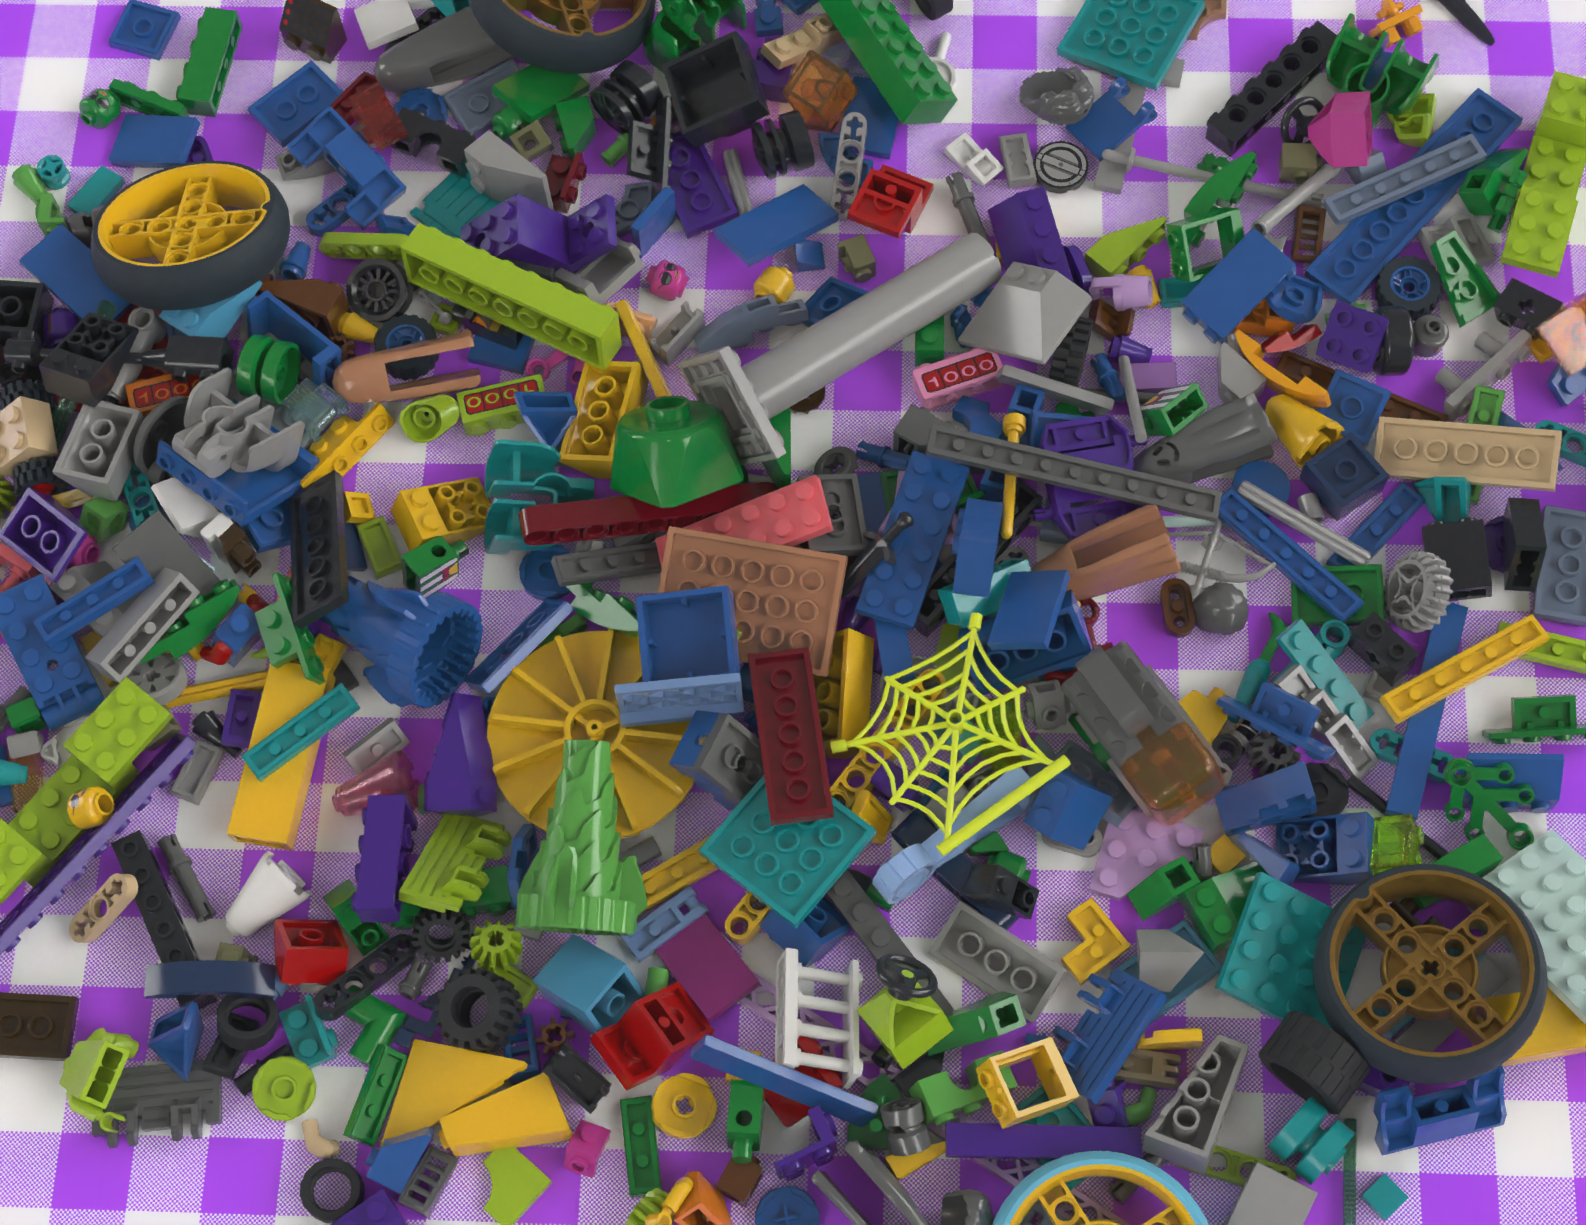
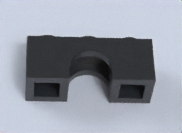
M402 107L387 132L391 147L416 158L424 146L437 144L440 146L436 152L440 168L465 178L469 171L466 167L467 160L464 149L477 139L467 130H457L443 120L436 121L428 118L419 110L414 109L411 111Z

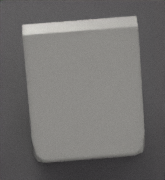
M33 730L8 736L6 740L11 759L41 752L44 734Z

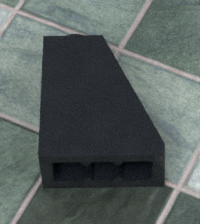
M1508 497L1503 516L1504 590L1535 592L1547 550L1539 499Z

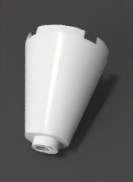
M267 851L261 857L225 914L227 920L225 926L236 937L240 935L244 937L250 936L307 900L312 894L311 890L303 891L302 888L306 883L282 859L278 863L271 859L275 854Z

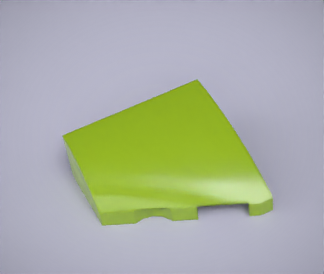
M1435 93L1421 94L1413 106L1400 116L1387 113L1400 143L1421 148L1432 137L1437 100Z

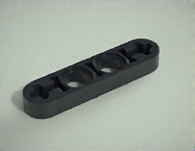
M398 934L392 937L319 991L314 999L317 1017L324 1021L338 1019L409 966L417 956V946H413L412 936ZM397 947H400L402 949L408 947V953H405L404 951H400L399 953H397ZM377 962L384 963L387 966V970L380 974L373 973L369 968ZM354 980L359 981L363 985L357 992H350L345 988L348 982ZM326 1001L329 1004L335 1002V1007L326 1006L323 1008V1002Z

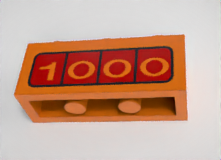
M165 373L162 376L139 379L134 383L127 384L125 387L129 407L141 410L145 418L155 406L166 399L175 396L189 398L193 388L201 382L198 379L199 376H190L189 382L181 383L171 378L172 375Z

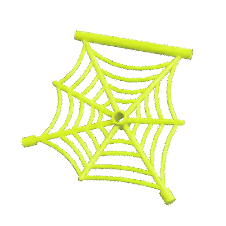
M971 613L968 629L971 631L951 646L915 666L892 676H885L884 681L886 684L882 700L865 728L853 740L846 741V739L830 742L832 754L845 752L850 747H856L868 752L882 764L891 784L892 797L889 800V804L895 805L896 802L908 804L928 814L944 833V841L936 846L942 856H945L1071 765L1065 755H1062L1055 761L1049 759L1031 740L1025 729L1020 709V694L1026 691V687L1021 686L1017 688L1004 678L991 663L977 633L981 629L983 615L980 613ZM969 639L967 649L941 667L903 685L895 680L934 662ZM975 642L987 666L1001 682L1013 691L1002 695L983 677L973 657ZM966 656L963 672L951 680L920 693H915L908 688L931 678ZM971 665L979 680L990 692L998 697L997 699L990 701L968 680ZM961 679L960 688L948 697L934 702L923 698ZM890 685L895 688L893 703L885 723L877 735L862 738L879 717L887 701ZM967 686L986 704L978 708L973 707L965 698ZM901 691L904 693V701L894 732L884 733L891 723L898 704L899 692ZM958 696L956 709L947 713L938 707V705L947 703ZM910 697L916 701L915 716L909 729L900 730ZM1014 697L1019 728L1026 742L1035 752L1019 746L1009 730L1005 702ZM922 704L931 710L930 719L927 725L916 727ZM963 704L966 706V708L970 710V712L966 714L962 712ZM1000 705L1003 728L1010 742L999 737L993 724L992 708ZM986 711L992 734L986 732L980 714ZM936 714L946 719V721L934 723ZM975 717L979 728L966 723V721ZM947 728L941 737L937 739V735L933 730ZM966 730L976 734V736L970 737L958 745L959 735L963 734ZM927 732L932 737L934 745L931 749L921 733ZM915 734L923 743L927 754L920 762L914 748L903 738L904 736ZM952 734L951 746L943 745ZM896 738L909 750L916 767L909 776L907 765L902 755L884 740ZM983 738L992 741L980 745L965 754L957 763L958 751L970 742ZM878 742L887 747L898 758L903 770L904 783L898 790L896 789L895 777L887 762L875 751L863 745ZM998 745L1013 750L1000 753L980 762L968 771L955 785L956 772L968 758L976 753ZM939 749L951 751L950 765L933 757ZM1024 755L1031 758V760L1021 761L1002 768L983 779L970 790L953 813L954 794L980 768L1004 757ZM929 761L949 770L948 782L935 774L923 770ZM1036 763L1047 765L1043 770L951 835L952 825L961 809L973 794L987 782L1005 772ZM919 774L936 780L948 788L947 802L935 793L914 785L912 782ZM908 788L932 797L946 808L945 826L928 808L917 802L900 797Z

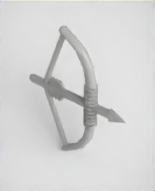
M1222 519L1216 520L1212 531L1168 532L1170 537L1204 536L1201 545L1206 551L1201 565L1190 564V562L1186 563V561L1180 562L1182 573L1185 572L1186 574L1189 573L1190 575L1197 576L1195 584L1190 586L1193 600L1204 591L1202 587L1204 578L1232 583L1255 581L1276 567V563L1267 561L1220 533L1223 525ZM1223 541L1266 565L1265 568L1258 572L1242 575L1225 573L1224 571H1217V569L1213 570V568L1209 569L1208 566L1213 551L1221 550Z

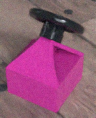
M1370 91L1335 93L1325 106L1318 99L1311 96L1295 100L1286 109L1281 120L1280 133L1283 143H1302L1304 137H1307L1309 140L1304 143L1313 144L1316 150L1332 167L1368 166L1373 147ZM1304 105H1311L1318 114L1306 116L1302 114L1299 108ZM1292 117L1296 121L1297 129L1293 140L1289 135V123Z

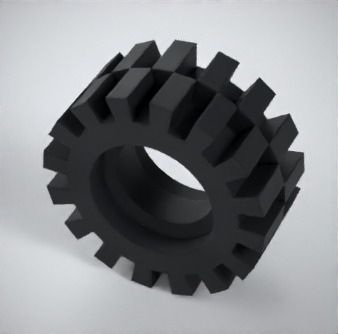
M423 908L418 911V916L414 918L412 943L414 947L417 946L416 952L419 955L425 952L424 959L429 961L431 956H434L435 963H440V957H445V962H450L451 955L457 959L460 957L461 951L465 952L467 949L470 922H468L467 914H462V908H460L459 912L447 909L445 913L426 908V911ZM443 924L452 928L453 935L447 939H436L430 935L429 929L434 925Z

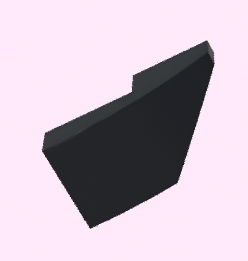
M945 1052L931 1056L927 1055L894 1077L895 1083L905 1097H911L909 1089L918 1080L942 1072Z

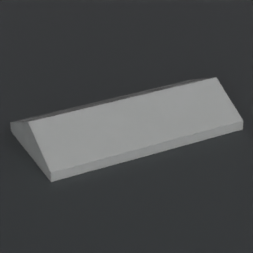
M961 900L956 905L927 953L989 995H994L1001 991L1017 994L1024 1018L1031 1023H1035L1054 995L1067 969Z

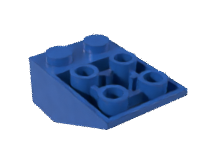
M1367 811L1299 818L1276 824L1277 852L1301 868L1293 883L1356 885L1380 873L1378 821Z

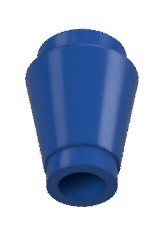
M296 242L279 265V275L283 280L305 279L311 247L307 243Z

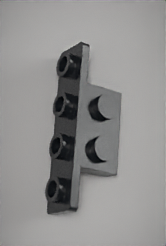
M667 95L656 107L655 125L635 120L629 124L626 175L652 181L651 202L664 187L671 188L670 183H668V173L672 165V159L669 157V148L673 141V133L670 132L674 117V107H672L671 96Z

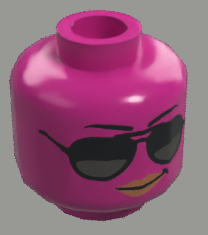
M661 260L657 267L651 265L645 281L650 282L649 292L667 301H674L676 297H682L689 277L685 276V268L667 260Z

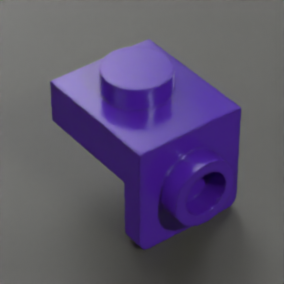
M1113 1078L1097 1104L1087 1100L1094 1126L1126 1127L1129 1124L1121 1091L1127 1087L1125 1080L1114 1081Z

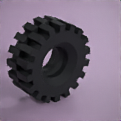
M1080 316L1056 348L1049 372L1050 379L1078 387L1088 351L1093 319Z

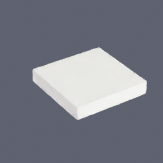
M375 0L354 9L369 50L419 30L408 0Z

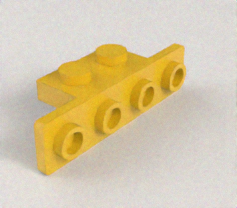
M376 403L359 422L342 415L331 424L330 428L319 439L311 444L307 451L317 457L319 463L299 482L302 489L333 470H336L343 478L395 424V421L382 404Z

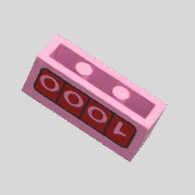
M972 348L969 352L960 355L951 354L942 361L933 364H921L915 370H912V386L921 407L933 410L957 402L963 395L972 397L1005 386L1004 383L995 381L997 373L1003 367L998 353Z

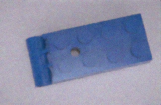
M40 574L0 593V631L46 724L52 732L95 711L105 700V697L74 635L68 636L49 648L34 625L33 621L58 606L46 579ZM53 663H58V667L55 670H49Z

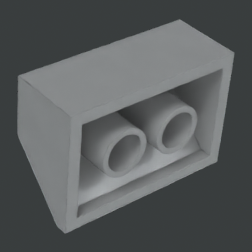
M101 401L95 408L83 404L52 471L53 474L89 496L117 502L134 464V441L138 429L144 420L141 410Z
M106 561L73 566L59 578L57 583H53L50 588L62 602H65L112 573L115 569ZM139 592L87 626L102 639L141 593Z

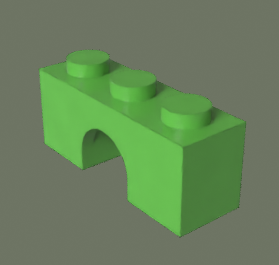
M1000 1050L978 1058L964 1069L970 1083L969 1090L956 1087L950 1080L947 1071L918 1080L909 1089L911 1097L921 1099L925 1119L922 1121L923 1124L928 1125L935 1122L937 1126L946 1124V1122L954 1120V1115L964 1112V1115L968 1116L983 1108L982 1104L990 1102L985 1089L979 1083L976 1068L988 1058L1002 1054L1003 1051ZM1010 1066L999 1069L1009 1092L1013 1091L1018 1084Z

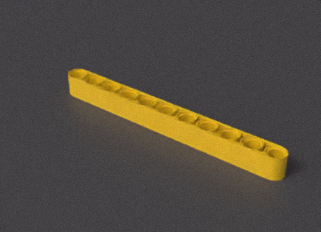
M928 669L923 671L918 676V678L930 673L935 669ZM940 672L927 680L911 686L909 689L915 693L926 691L924 686L928 682L935 681L941 685L945 683V678ZM946 688L923 698L930 702L943 699L946 695ZM904 695L899 700L891 723L884 733H888L889 730L896 727L902 710ZM909 697L907 707L916 705V701ZM922 704L916 727L922 726L931 714V710ZM906 713L900 730L909 729L914 716ZM887 717L883 720V722L872 734V736L878 734L883 724L885 723ZM915 734L904 736L903 738L909 743ZM897 739L884 740L899 753L905 748ZM878 742L864 745L875 752L883 754L884 760L890 759L894 762L897 758L887 747ZM861 749L830 787L831 796L836 800L844 801L845 807L849 810L852 809L860 789L868 791L873 789L870 780L881 765L880 762L876 764L870 763L867 760L870 754ZM861 776L865 781L860 787L853 788L848 785L852 777ZM749 892L744 895L725 921V929L728 936L738 945L748 944L756 937L762 929L760 924L771 910L767 906L762 910L753 909L752 904L756 897ZM737 922H747L748 929L744 934L736 935L733 933V927Z

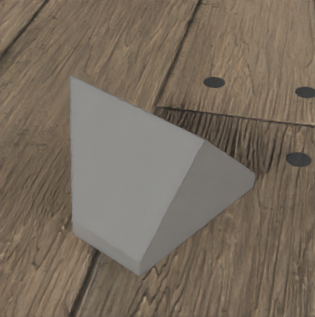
M1168 929L1136 930L1138 979L1163 993H1171L1173 988L1205 953Z

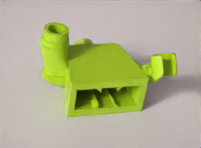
M102 1027L95 1030L88 1037L87 1041H78L75 1044L71 1056L64 1061V1071L59 1084L67 1090L66 1097L69 1107L73 1112L94 1123L99 1121L100 1127L104 1131L119 1133V1131L112 1128L111 1123L114 1118L125 1122L124 1116L113 1112L104 1113L103 1109L107 1108L127 1059H132L136 1055L139 1048L138 1041L133 1040L129 1034L106 1032L105 1028Z

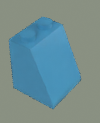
M574 933L533 979V982L544 998L568 1014L571 1019L592 1035L617 1023L635 1001L644 997V991L624 962Z

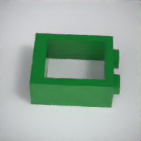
M1223 207L1166 224L1168 232L1166 239L1172 255L1171 268L1176 280L1193 282L1203 279L1222 260L1219 259L1192 268L1186 229L1217 220L1222 256L1224 258L1244 238L1240 208Z

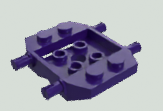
M1102 415L1046 424L1039 447L1037 448L1135 471L1132 447L1147 445V440L1143 443H1138L1135 435H1129L1128 430L1110 415ZM1045 483L1050 505L1045 508L1032 509V516H1034L1032 519L1034 522L1045 519L1053 520L1069 541L1103 523L1143 506L1119 500L1070 508V504L1107 497Z

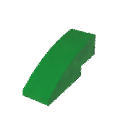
M1482 834L1432 864L1462 869L1483 877L1496 869L1504 857L1489 839ZM1412 897L1422 911L1445 900L1434 897Z

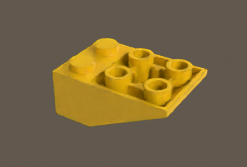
M473 477L401 490L390 511L408 550L411 551L438 536L443 537L451 545L459 539L466 542L484 534L486 514L491 502L486 497L479 478Z

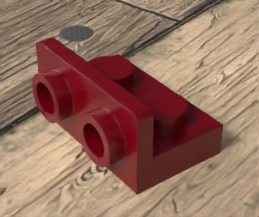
M577 152L574 159L555 154L551 156L545 174L555 211L568 213L570 205L576 203L578 197L577 187L580 181H584L587 173V165L584 164L582 153Z

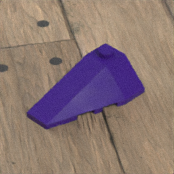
M452 693L442 723V736L439 744L435 745L433 751L435 758L430 771H427L424 780V812L473 817L497 812V779L492 769L494 764L491 748L487 740V727L481 696Z

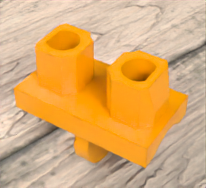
M1384 0L1381 3L1382 10L1377 12L1376 16L1379 20L1386 18V20L1378 23L1376 28L1368 33L1371 38L1378 37L1380 39L1384 31L1388 32L1389 43L1386 46L1388 48L1398 43L1401 39L1396 30L1397 27L1402 26L1407 38L1423 30L1418 16L1423 12V9L1418 4L1399 13L1400 10L1404 9L1401 1L1395 3L1393 0Z

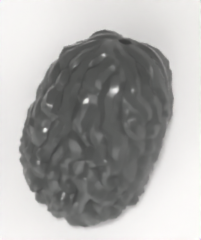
M1058 67L1055 72L1053 70L1049 72L1042 71L1041 73L1036 72L1031 77L1026 78L1022 82L1023 85L1020 86L1019 102L1036 114L1038 118L1054 125L1063 126L1064 124L1070 125L1080 122L1089 113L1094 100V87L1088 80V77L1077 67L1069 69Z

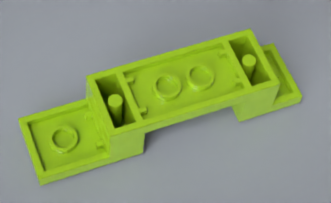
M1554 71L1523 169L1528 172V175L1521 189L1518 188L1519 190L1505 232L1508 234L1500 263L1557 278L1579 202L1576 200V196L1586 164L1585 78L1559 71Z
M125 677L62 745L71 754L67 761L8 824L0 818L1 904L5 902L23 881L34 887L87 830L78 828L70 820L67 812L69 797L75 791L99 786L108 791L113 800H115L140 773L132 762L173 718L170 712L129 678Z

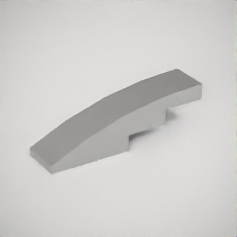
M1294 664L1273 683V685L1321 708L1311 733L1319 742L1336 750L1333 758L1351 776L1354 775L1361 779L1379 762V759L1347 714L1338 711L1324 689H1319L1315 686L1301 665Z
M1486 956L1478 962L1480 977L1476 992L1482 998H1488L1502 987L1509 978ZM1456 992L1445 993V996L1450 1000L1461 998ZM1448 1018L1435 1021L1417 1019L1395 1040V1043L1418 1051L1433 1052L1457 1027Z

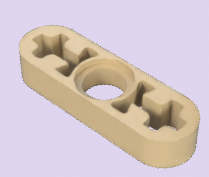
M116 873L111 875L71 920L69 926L71 938L77 943L95 942L136 897L138 892L136 878L132 874ZM103 900L107 904V912L104 916L100 912V905Z

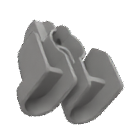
M227 367L202 380L193 388L189 395L184 416L185 429L174 435L172 448L177 454L209 478H216L229 468L236 472H254L261 469L278 472L296 461L305 423L298 421L278 433L272 432L270 430L274 414V407L272 405H267L258 411L260 397L257 394L237 404L227 398L233 374L232 369Z

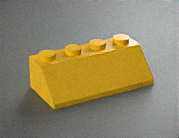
M611 361L605 371L586 362L584 363L574 399L578 412L564 435L560 450L561 459L559 461L595 478L611 479L616 424L624 414L643 406L649 380L639 362Z
M850 628L835 632L828 677L813 675L825 758L847 759L856 756L860 751L856 747H850L845 752L832 754L830 742L846 739V741L853 740L870 721L874 638ZM869 730L862 738L869 737Z

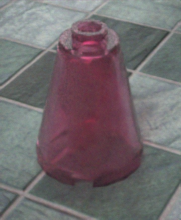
M403 750L394 751L335 789V795L332 796L335 810L338 813L341 812L346 817L362 815L363 807H367L368 795L405 794L412 810L418 808L420 783L418 779L413 780L410 771L414 770V766Z

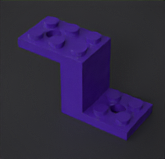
M516 193L461 227L460 237L466 244L477 249H484L490 255L497 258L504 257L553 268L554 273L560 268L573 273L617 247L615 198L604 194L573 214L565 216Z

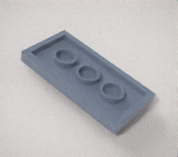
M1545 505L1542 510V520L1547 550L1534 592L1532 614L1536 619L1586 627V512Z

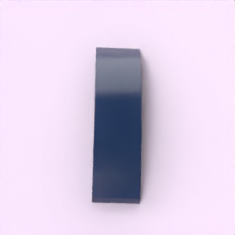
M224 960L179 961L147 965L144 998H178V995H242V998H275L276 965Z

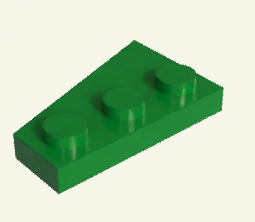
M1455 230L1435 241L1430 246L1459 328L1494 308L1493 305L1499 298L1500 293Z

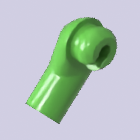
M1143 1086L1138 1102L1128 1107L1125 1106L1126 1117L1129 1123L1127 1126H1135L1150 1118L1158 1093L1156 1089Z

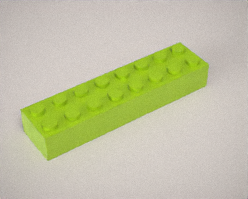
M418 223L400 247L408 282L502 325L508 326L605 371L622 346L619 314L611 306L601 305L590 300L584 294H577L566 289L560 283H552L541 278L533 271L523 270L509 260H501L490 255L484 249L474 248L460 238H452L441 233L435 227H428Z

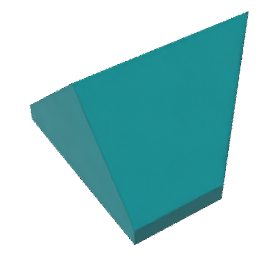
M1435 476L1412 484L1416 492L1426 499L1424 504L1435 521L1453 523L1463 518H1469L1471 484L1466 477Z

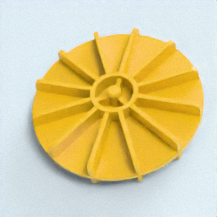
M608 628V631H586L564 637L557 635L554 637V641L543 645L527 656L517 667L514 666L496 695L491 712L488 715L487 740L491 748L494 764L492 769L496 776L497 784L507 801L529 823L547 832L548 809L554 808L556 783L562 771L564 740H601L610 742V753L612 756L611 773H614V795L618 801L616 832L621 833L620 839L632 835L634 837L639 836L640 832L654 826L668 816L678 805H681L695 783L691 777L681 774L669 764L690 721L622 728L614 685L643 682L639 638L618 633Z

